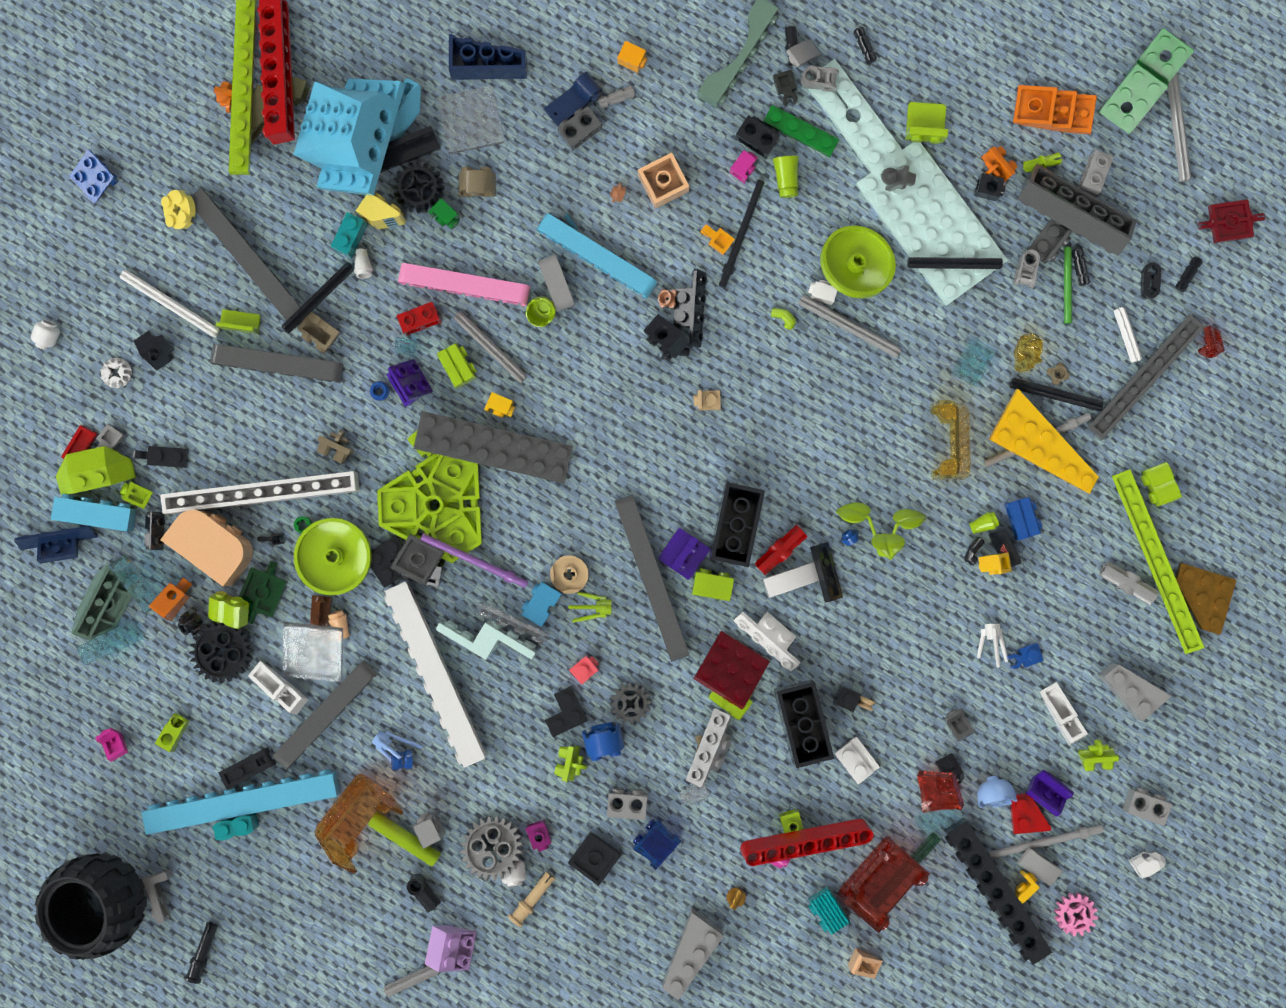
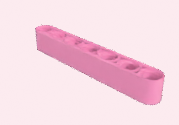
M401 263L398 283L403 285L408 283L409 286L428 287V289L442 292L447 290L446 292L459 295L464 293L465 296L484 297V299L493 301L503 300L502 302L516 305L521 303V306H527L530 286L407 263Z

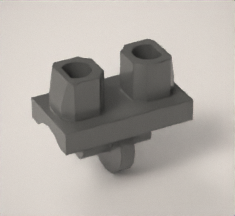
M903 165L896 169L890 167L884 169L881 173V179L887 185L885 187L886 191L903 190L907 185L913 186L915 184L916 174L909 172L910 166Z

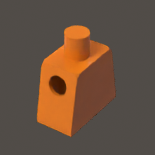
M184 577L176 586L169 583L148 607L164 619L172 621L190 598L186 592L192 586V583Z

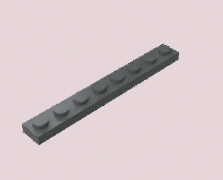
M1191 314L1188 315L1093 419L1087 428L1100 440H1103L1202 331L1204 326Z

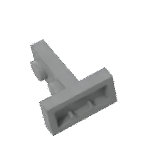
M171 868L142 878L146 887L145 895L152 906L151 914L156 919L157 924L165 922L170 918L159 882L168 880L173 876Z

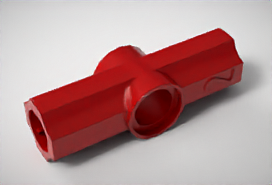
M795 525L782 538L780 537L776 540V543L771 545L768 551L754 564L766 576L775 566L786 560L794 552L793 550L808 536L800 527Z

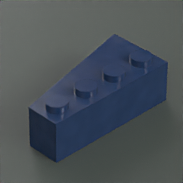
M449 34V73L452 80L527 79L526 51L503 45L495 46L489 42H476L471 38L465 37L463 39Z

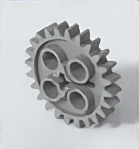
M489 816L487 822L480 819L481 825H477L474 822V830L467 829L470 835L463 836L467 842L461 843L465 850L460 851V853L466 855L462 861L469 862L465 868H472L470 872L472 875L477 873V878L481 879L484 876L486 881H489L491 876L492 880L496 881L497 875L501 879H504L505 872L511 875L510 867L517 869L514 863L521 862L517 856L523 854L519 848L523 847L524 844L518 842L522 839V836L516 835L519 830L517 828L512 829L513 824L511 822L507 824V820L504 818L500 822V818L497 816L493 822ZM498 830V837L491 839L492 832ZM483 835L494 846L493 849L502 859L501 863H499L496 855L490 852L491 848L482 838ZM482 842V849L476 852V845ZM509 846V852L506 855H502V848ZM489 858H493L492 866L486 867V861Z

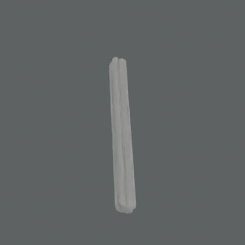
M1177 72L1168 83V95L1180 182H1187L1191 180V170Z
M802 295L798 304L884 352L894 357L899 356L901 352L899 346L806 295Z

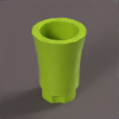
M782 156L772 159L776 172L779 197L791 198L798 196L799 156Z

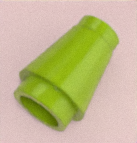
M994 511L991 513L987 512L969 523L973 534L996 529L995 527L1000 526Z

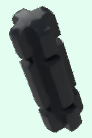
M864 27L856 28L854 30L855 38H858L857 42L862 54L865 55L866 63L871 64L877 59L875 52H872L873 48L868 36H865Z
M1078 248L1072 251V258H1075L1073 262L1076 275L1079 276L1078 283L1080 286H1085L1090 283V278L1087 276L1088 270L1085 258L1082 257L1084 256L1083 249Z
M1196 256L1191 259L1190 265L1186 267L1180 277V281L1175 286L1180 292L1186 291L1189 286L1188 284L1191 283L1197 273L1198 267L1200 268L1203 263L1202 259Z

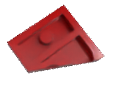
M1026 793L1016 794L1017 802L1011 800L1012 804H1010L1013 833L1023 834L1051 831L1050 825L1033 798Z

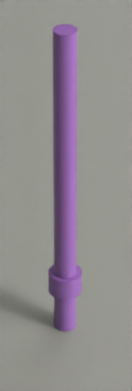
M425 533L422 534L421 541L500 576L510 584L513 582L523 588H526L528 584L527 580L516 576L510 570L505 571Z

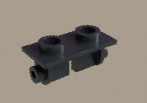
M150 511L145 515V529H150V533H145L144 546H146V550H163L164 542L161 541V538L164 536L165 514L163 512Z

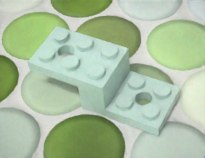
M450 620L439 623L435 629L485 660L491 656L499 641L531 660L538 652L535 649L536 645L528 640L523 642L518 639L520 635L512 630L506 632L502 629L503 625L495 620L486 622L476 639H473L475 635L466 630H458V625Z

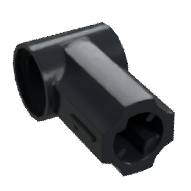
M414 874L409 878L406 886L408 893L417 899L427 913L441 903L439 897L426 883L424 876ZM418 881L421 887L414 888L411 882Z

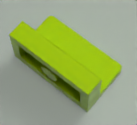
M222 309L221 320L216 322L215 326L225 330L259 334L261 315Z

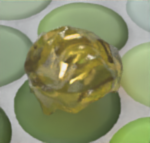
M1032 333L1022 335L1016 343L1014 367L1018 372L1029 371L1036 364L1043 361L1041 358L1043 341Z

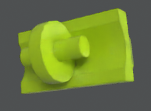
M1100 739L1094 740V745L1088 746V749L1078 750V756L1082 760L1085 771H1094L1095 763H1101V767L1105 770H1112L1114 762L1119 761V756L1115 754L1113 747H1109L1108 744L1102 745Z
M562 746L559 748V757L566 758L565 765H556L554 774L562 777L561 781H574L575 775L580 776L581 769H587L588 765L583 763L584 756L579 755L581 746Z

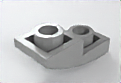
M811 40L803 41L786 51L789 55V61L797 67L804 66L821 55Z
M1030 847L1018 860L1022 867L1050 886L1063 872L1060 867L1048 861L1042 854Z

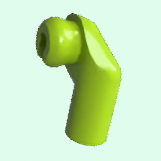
M772 308L771 317L781 318L785 322L784 327L788 330L794 328L796 319L790 311Z

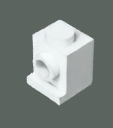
M820 280L815 283L811 282L808 293L811 294V299L832 305L837 290L828 281Z

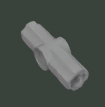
M1109 561L1100 570L1099 576L1116 585L1117 589L1124 590L1125 594L1134 596L1147 605H1151L1158 596L1159 591L1141 581L1139 576L1132 572L1124 571Z

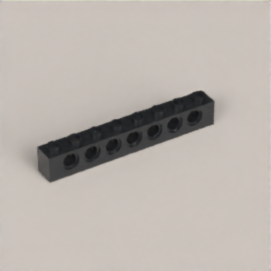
M962 818L944 830L947 834L944 837L950 847L954 845L958 851L955 855L959 861L966 863L968 867L966 872L972 880L975 878L979 883L976 886L982 896L986 894L989 901L987 904L993 912L997 911L999 914L998 921L1004 929L1007 927L1011 932L1008 936L1014 945L1018 944L1021 950L1019 953L1025 961L1029 960L1034 965L1053 953L967 820ZM967 838L968 844L965 847H961V840ZM978 855L979 860L976 863H971L972 856ZM985 871H989V877L983 880L981 878L982 874ZM995 888H1000V893L993 896L992 891ZM1006 904H1010V910L1003 912V907ZM1020 920L1021 926L1014 928V923ZM1032 937L1031 943L1025 945V939Z

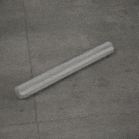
M458 312L454 316V320L515 379L521 383L527 378V375L462 312Z

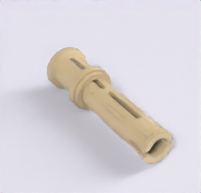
M545 872L525 900L519 901V906L513 914L508 915V918L515 925L523 926V921L526 917L533 913L535 904L553 881H555V877L552 875L548 879L550 876L549 872Z

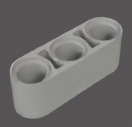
M556 254L538 260L556 311L559 312L575 306Z

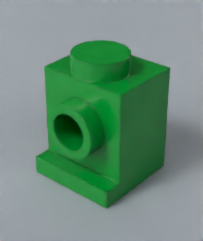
M442 198L428 211L432 218L437 216L435 220L442 227L446 225L452 230L459 223L458 219L460 217L458 213Z

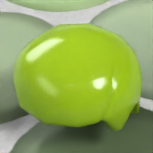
M536 297L527 305L525 316L533 326L545 327L555 318L556 308L553 301L549 298Z

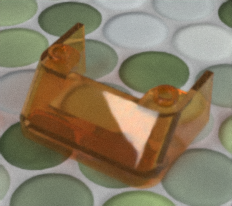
M358 774L318 823L315 829V836L332 864L356 874L357 870L351 862V859L358 851V844L355 841L356 837L376 811L385 814L392 810L402 815L403 810L393 796L369 777Z

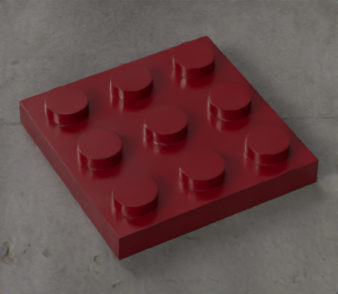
M721 630L693 679L743 710L770 661Z

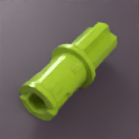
M1057 152L1047 156L1040 155L1036 159L1023 162V169L1028 173L1033 170L1036 164L1044 168L1060 165L1062 159H1054L1061 157V154Z

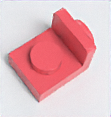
M586 655L569 671L582 685L599 671L597 667L599 663L593 656L589 658Z

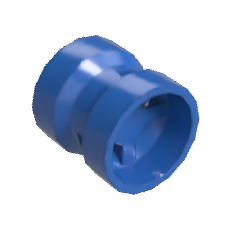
M405 750L400 753L396 751L401 756L400 759L391 754L392 771L399 770L400 768L412 769L411 750Z

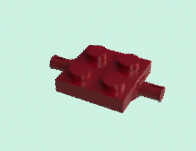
M1248 199L1212 204L1208 206L1209 221L1198 222V226H1200L1198 229L1210 228L1214 244L1250 239L1254 237V222L1264 221L1265 217L1262 216L1265 214H1253L1250 210Z

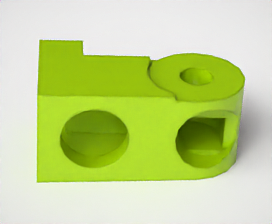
M174 713L154 744L168 752H174L189 724V720Z

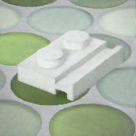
M856 736L834 753L857 784H860L873 774L875 770L880 768Z

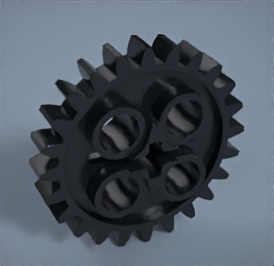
M213 621L211 622V627L207 624L204 625V630H198L197 632L200 636H193L196 643L190 644L194 651L189 652V654L195 656L190 662L197 663L193 668L201 669L198 675L205 673V680L212 677V682L214 683L219 678L220 683H224L225 678L230 682L232 681V676L237 679L239 678V673L244 674L246 671L243 667H250L247 660L253 659L249 653L254 651V649L248 647L253 642H247L246 640L250 635L242 634L245 629L237 630V628L226 626L224 623L218 622L217 625ZM223 633L228 635L227 643H223L221 640ZM233 642H236L235 646L225 650L222 655L207 661V658L218 653L221 648H226ZM207 643L212 647L210 654L205 651ZM233 650H236L238 652V658L236 660L233 659L231 656V652ZM216 660L222 663L220 670L215 667Z

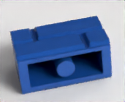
M1025 497L1004 504L1015 540H1022L1041 534L1042 523L1039 518H1036L1034 511L1037 508L1034 500H1031L1030 497Z

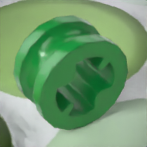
M301 516L294 521V529L298 533L303 532L300 530L299 522L306 520V525L310 526L312 524L308 517Z

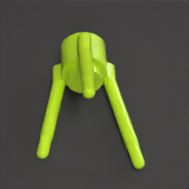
M578 591L577 594L599 601H596V605L568 606L569 609H596V613H598L573 619V623L599 617L606 618V615H611V599H606V596H597Z

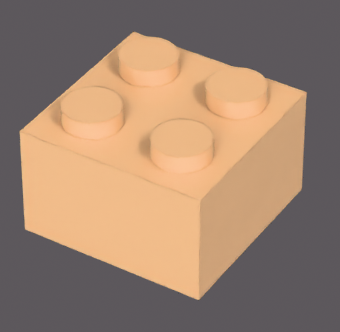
M673 153L638 169V177L655 209L689 192V185Z

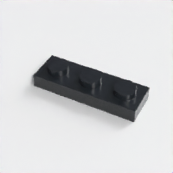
M829 543L811 546L810 549L825 603L843 598Z

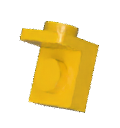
M1021 870L1019 873L1027 881L1020 883L1015 888L1016 892L1014 894L1020 902L1024 903L1040 887L1036 884L1038 880L1032 873H1026Z

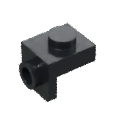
M953 753L935 761L947 787H955L962 783L964 772Z

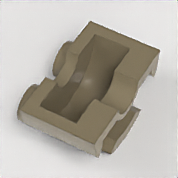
M462 167L461 172H459L458 197H496V174L492 172V168L481 167L480 170H473L471 167Z
M313 312L304 319L297 329L303 333L301 337L308 343L315 342L317 344L315 348L323 354L329 350L341 334Z

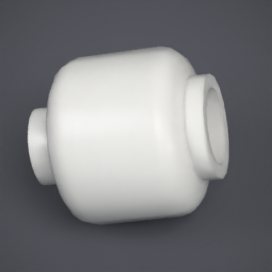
M42 320L35 323L31 333V340L36 343V347L46 350L47 347H54L56 345L60 330L57 328L56 323Z
M523 861L514 863L517 869L510 867L511 875L506 872L504 873V879L501 880L503 884H507V887L523 885L522 881L526 879Z

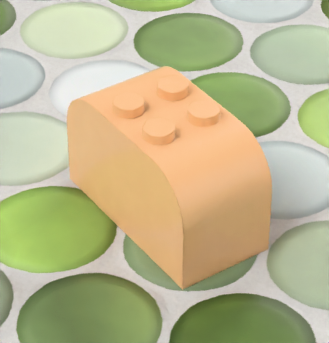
M188 510L181 513L161 538L162 542L221 586H233L248 567L253 557L252 545L247 538L241 535L243 531L234 525H228L226 523L227 519L220 514L215 515L207 511Z

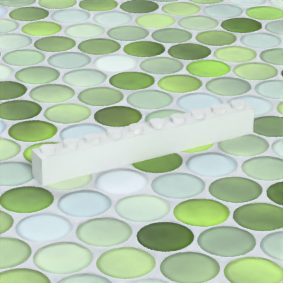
M351 471L161 494L163 514H178L188 510L202 511L359 492L360 488L358 472Z
M409 581L386 590L384 599L387 605L391 606L394 611L392 617L395 623H399L402 629L400 635L403 641L408 642L410 647L408 652L410 657L416 660L417 673L420 677L423 676L425 680L424 688L427 694H431L433 701H431L435 712L438 711L441 716L439 719L443 729H447L449 734L447 736L448 742L451 747L454 746L457 754H455L457 762L465 768L487 757Z

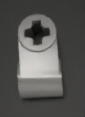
M808 66L801 76V84L808 89L834 92L837 90L836 75L839 74V70L832 67ZM806 75H813L815 80H809Z
M1028 250L1020 255L1013 285L1022 284L1029 286V288H1034L1040 261V255L1037 251ZM1026 255L1032 257V264L1026 262Z

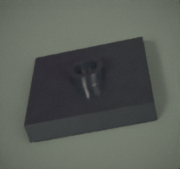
M590 831L570 858L568 864L599 886L622 853Z

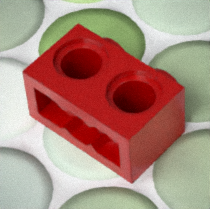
M433 302L396 315L402 332L406 336L442 323Z

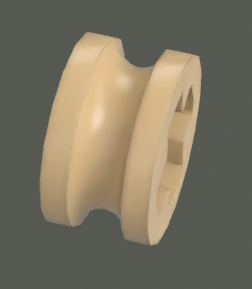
M860 696V702L857 705L873 711L872 705L876 704V702Z

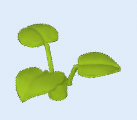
M849 503L836 511V514L849 523H860L867 519L873 533L871 543L877 550V554L890 560L905 545V539L896 534L897 528L901 526L904 529H914L926 520V515L921 512L902 509L893 515V521L897 523L892 534H876L873 522L869 516L871 513L869 506L863 503Z

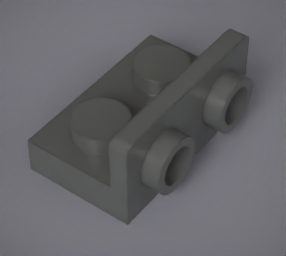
M1051 219L1027 251H1037L1040 255V261L1044 264L1048 261L1053 262L1059 255L1057 250L1061 245L1064 247L1071 239L1069 235L1072 231L1071 229L1066 231Z

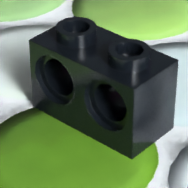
M749 115L735 135V140L765 159L768 158L780 138L776 129L766 127L759 118ZM751 127L755 130V133L748 134L745 129ZM769 138L771 143L766 145L762 143L761 139Z

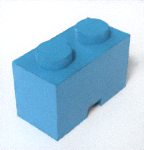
M541 582L540 585L536 583L531 592L534 594L530 601L526 600L521 608L524 611L522 616L541 627L550 615V612H548L549 607H554L562 595L561 592L544 582Z

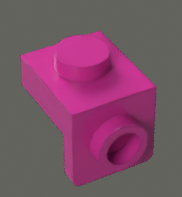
M113 728L106 729L95 737L96 741L102 744L107 760L111 762L128 753L121 732Z

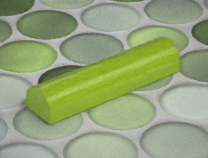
M376 811L368 823V826L431 867L434 866L441 855V852L430 845L423 848L418 837Z

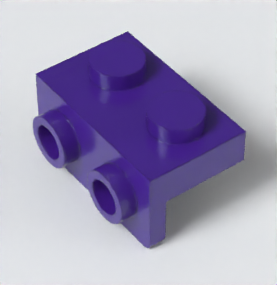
M1042 770L1032 777L1026 794L1057 817L1062 813L1066 800L1071 798L1074 792L1046 770Z

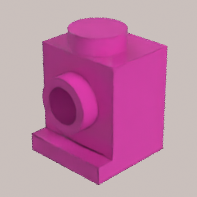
M743 150L730 168L729 173L745 184L748 178L747 175L750 176L756 168L754 164L758 159L757 156L750 151L747 153Z

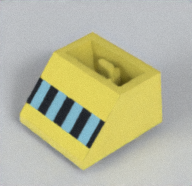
M375 193L373 196L366 195L356 209V212L363 220L378 230L404 225L407 222L403 217L404 214L401 212V209L394 204L389 206L385 198L378 193Z

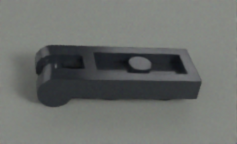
M266 747L218 772L226 789L274 766L276 762L271 758L269 748ZM262 757L265 764L260 765L258 758Z

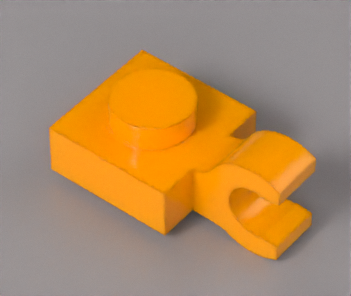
M707 224L700 232L711 239L708 245L721 255L725 254L735 240L721 228L716 232Z

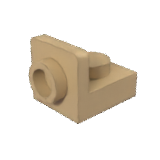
M697 390V395H693L694 406H697L698 411L721 410L720 390Z

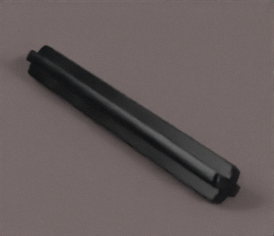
M909 257L907 259V267L930 269H1001L1003 267V259Z
M345 263L281 326L286 333L293 331L354 271L353 266L350 263Z
M1013 378L1010 381L1009 387L1011 389H1019L1023 392L1100 411L1103 408L1102 400Z

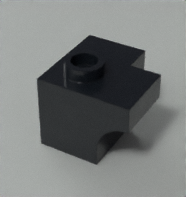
M148 330L134 340L140 356L156 371L172 361L169 353L175 349L162 334L155 336Z

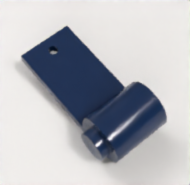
M584 72L574 81L573 86L546 106L544 111L559 127L562 121L571 118L578 109L584 108L591 101L596 102L602 96V88L588 72Z

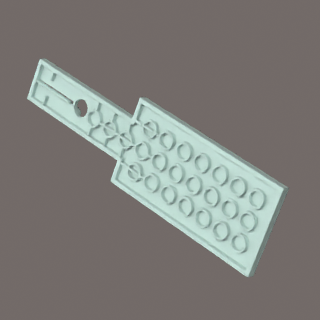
M834 59L824 66L839 70V74L836 75V92H826L810 88L809 91L869 170L870 174L857 182L856 186L908 256L1002 258L1003 264L1006 263L1008 259L921 142H912L902 150L838 62ZM813 75L808 78L809 80H815ZM850 109H856L860 113V120L858 122H849L846 118V112ZM903 165L910 166L909 172L916 174L915 184L913 186L907 185L903 190L886 191L885 187L887 185L881 179L882 171L889 167L896 169ZM918 268L945 306L996 270Z

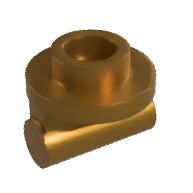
M734 887L727 892L726 899L729 907L736 910L737 907L745 903L746 895L741 888Z

